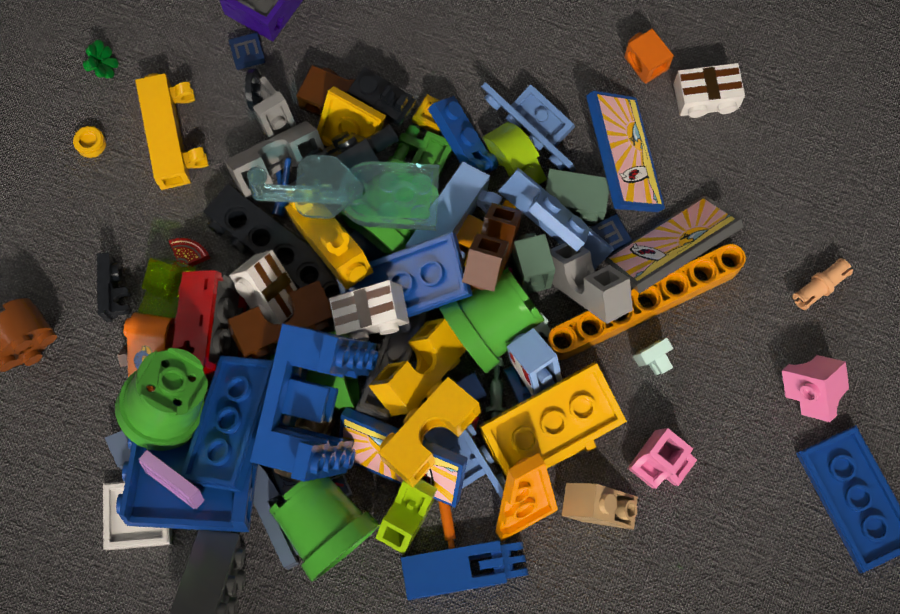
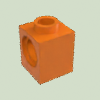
M653 28L644 34L642 32L635 34L628 41L624 58L645 84L670 68L674 55Z

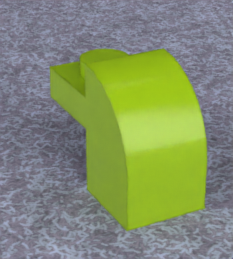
M507 121L483 136L490 153L495 155L499 165L505 167L509 177L519 168L538 185L547 180L537 159L540 156L537 149L520 127Z
M420 479L412 488L403 480L394 503L381 522L375 539L405 554L434 502L433 498L438 488L430 485L423 479Z

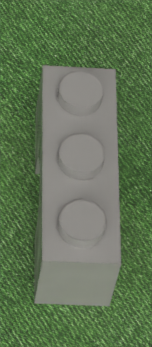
M304 121L224 160L236 187L245 197H248L273 184L271 177L284 169L287 157L291 158V167L295 166L302 170L303 168L300 163L306 160L304 156L316 148L321 147L323 150L325 147L317 129L309 122Z
M565 242L550 249L556 269L552 284L606 324L633 311L629 277L611 265L595 272L591 261V253L583 246L578 251H575Z

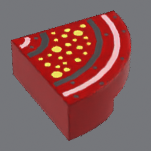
M188 238L169 240L182 271L211 259L206 249L194 240Z

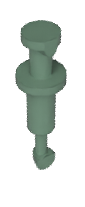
M500 357L501 362L494 367V380L490 382V407L485 408V413L491 414V419L507 410V408L503 407V382L500 380V367L504 366V361Z

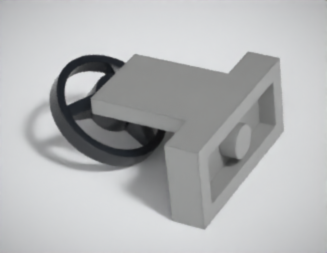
M249 69L245 79L247 105L251 112L256 113L267 139L296 126L286 99L280 91L276 92L265 76L261 78L257 69Z

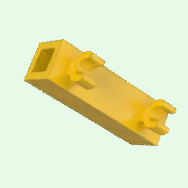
M152 73L144 78L136 79L135 82L156 183L161 190L191 184L188 169L204 168L209 166L203 147L193 148L188 152L184 150L175 104L195 101L194 91L191 89L190 82H182L172 87L165 73Z
M302 185L303 196L295 200L291 194H288L287 201L289 204L285 206V209L297 230L347 290L372 274L373 270L358 244L306 185Z

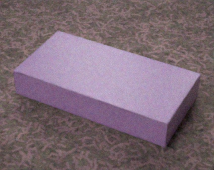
M148 450L139 458V463L148 475L190 507L197 509L203 503L204 498L197 487Z

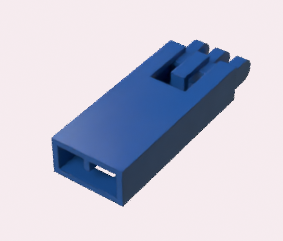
M499 540L401 557L407 600L506 584L507 579L529 575L527 568L514 570L513 564L526 562L525 555L514 557L511 555V551L524 549L523 542L500 545ZM491 557L489 560L479 561L480 570L493 568L494 572L472 576L469 561Z

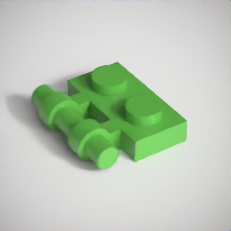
M409 125L406 132L401 133L398 139L399 142H397L399 146L394 155L389 156L386 164L391 158L398 159L409 166L407 171L414 175L418 172L435 188L453 151L444 137L427 131L423 141L416 138L420 130L414 125ZM415 151L416 154L411 164L405 162L404 160L408 152Z

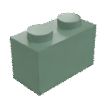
M549 169L545 191L556 197L564 207L582 219L586 225H595L604 220L609 195L606 177Z
M529 233L520 236L518 241H514L511 259L516 280L519 281L526 294L550 289L556 269L546 235L536 236L535 233Z

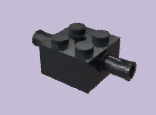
M388 124L367 138L353 132L349 134L346 131L331 140L333 144L322 150L319 147L304 156L306 160L300 163L305 175L288 186L281 188L286 200L288 194H291L295 200L300 199L303 196L301 186L306 185L312 193L315 191L318 196L331 205L385 172L375 154L399 142L393 128Z

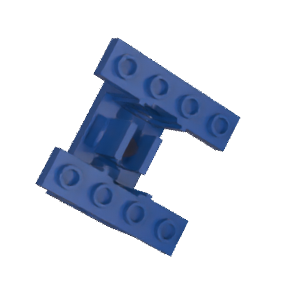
M282 323L250 462L292 473V479L303 482L347 473V470L351 469L355 460L356 451L352 449L354 440L296 427L295 424L297 417L323 423V421L331 422L339 389L306 381L308 370L344 378V376L357 378L358 375L369 376L370 371L375 369L378 362V351H375L377 343Z

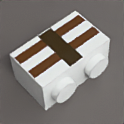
M738 63L678 70L673 83L680 116L689 115L692 118H697L711 112L729 114L739 109L745 98Z
M273 250L252 256L229 275L235 284L238 294L245 299L251 309L259 306L264 318L268 322L282 324L293 314L288 303V296L290 292L297 290Z
M390 280L329 298L336 335L367 341L370 334L377 332L382 335L399 331V326L409 323L402 285Z

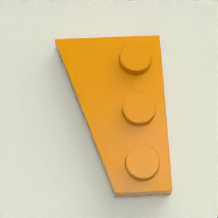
M539 453L531 457L522 458L512 468L508 469L495 530L501 542L558 510L546 464Z

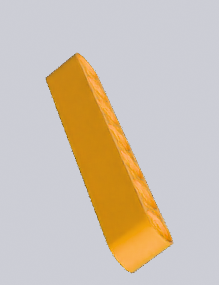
M735 244L724 245L685 264L640 294L635 289H632L633 311L625 314L624 321L614 320L606 324L590 311H587L554 327L548 335L547 344L557 354L558 360L570 358L731 280L743 267L746 261L745 253L741 247ZM728 257L732 259L735 267L726 266L722 262V258ZM694 271H703L707 275L708 280L702 281L697 279ZM672 283L677 285L680 289V294L670 293L666 288V284ZM638 298H649L653 303V307L646 308L641 306ZM586 323L593 324L597 328L598 333L588 335L584 333L581 326ZM564 337L569 341L570 346L565 349H559L554 345L553 339Z

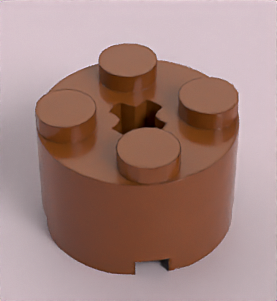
M29 298L15 299L3 304L2 306L5 310L0 313V372H6L23 363L25 366L37 363L43 357L41 352L57 339L56 333L38 307Z

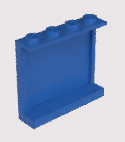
M173 401L176 406L181 405L180 401ZM128 438V448L131 452L129 461L124 462L122 469V479L125 482L123 494L120 493L116 502V512L127 526L249 532L258 464L250 463L242 492L195 486L200 490L204 501L197 509H193L148 475L139 463V458L148 450L178 474H181L192 439L175 449L155 451L143 448Z

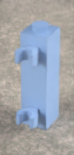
M462 162L407 242L405 249L450 232L457 235L469 214L472 215L477 206L487 214L491 203L500 204L502 201L500 195L494 192H487L490 175ZM461 251L462 258L464 259L466 254Z

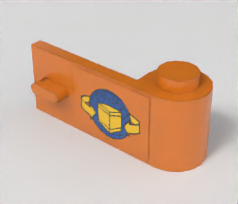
M135 312L131 318L126 319L123 333L127 337L128 377L139 369L140 364L149 354L155 351H165L172 347L175 330L174 318ZM152 386L147 387L150 392L154 391Z

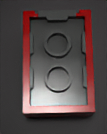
M217 270L182 272L181 284L178 288L179 301L177 315L174 319L175 330L171 348L183 349L196 356L204 367L203 371L207 381H212L220 355L241 357V353L228 328V319L246 312L247 302L236 291L232 279Z

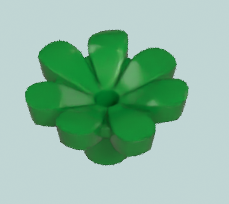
M95 40L86 47V53L89 58L83 61V67L88 72L94 70L95 75L99 78H113L114 72L112 69L118 68V60L110 58L112 50L109 46L104 47L101 40Z

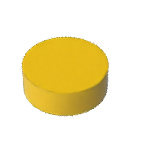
M85 126L75 133L73 144L80 155L86 158H94L104 151L106 139L98 128Z

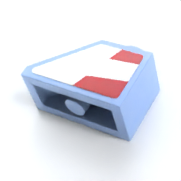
M534 328L527 333L519 334L507 346L511 363L532 396L562 380L557 354Z

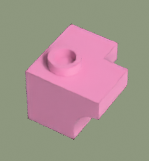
M816 355L807 363L799 365L788 364L782 370L785 397L800 401L801 415L831 422L837 416L838 403L841 397L849 390L846 361Z
M664 428L653 432L627 469L652 489H657L664 479L674 486H679L697 459L692 456L693 448L669 428Z

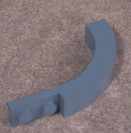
M119 431L105 437V440L117 467L123 469L124 462L129 461L131 450L128 448V437L123 431ZM258 464L253 504L283 567L289 570L300 564L297 558L299 554L278 522L269 512L273 504L281 501L283 498L275 482Z

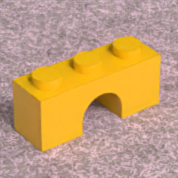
M445 318L427 321L407 342L416 354L417 366L415 370L408 361L390 363L370 383V389L383 406L389 410L391 416L406 415L414 407L419 409L431 387L437 382L442 384L441 379L460 363V357L466 351V348Z
M449 377L442 384L440 382L434 384L426 395L427 400L420 408L414 407L410 410L403 420L404 425L396 434L394 432L390 433L380 445L381 450L378 454L382 462L412 488L436 463L433 454L423 446L425 434L435 427H444L459 437L481 413L479 402Z

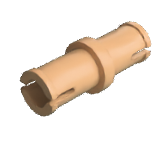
M839 258L822 273L817 272L811 277V282L792 295V298L796 300L794 301L800 309L807 310L822 296H829L834 292L836 285L853 274V269L847 270L851 265L845 259Z

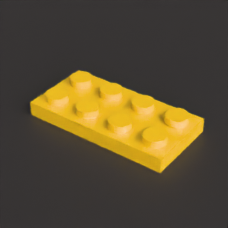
M592 363L482 423L479 427L507 478L508 469L512 468L522 458L531 457L539 453L546 466L627 421L598 364Z

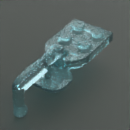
M310 155L303 158L298 165L296 186L264 184L267 180V173L260 167L251 168L247 174L250 191L255 200L295 203L297 211L307 218L331 219L343 210L350 220L366 227L436 231L439 165L368 161L348 169L335 156Z

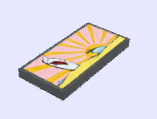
M704 195L613 252L604 261L606 266L611 265L629 277L631 287L640 294L742 229V220Z

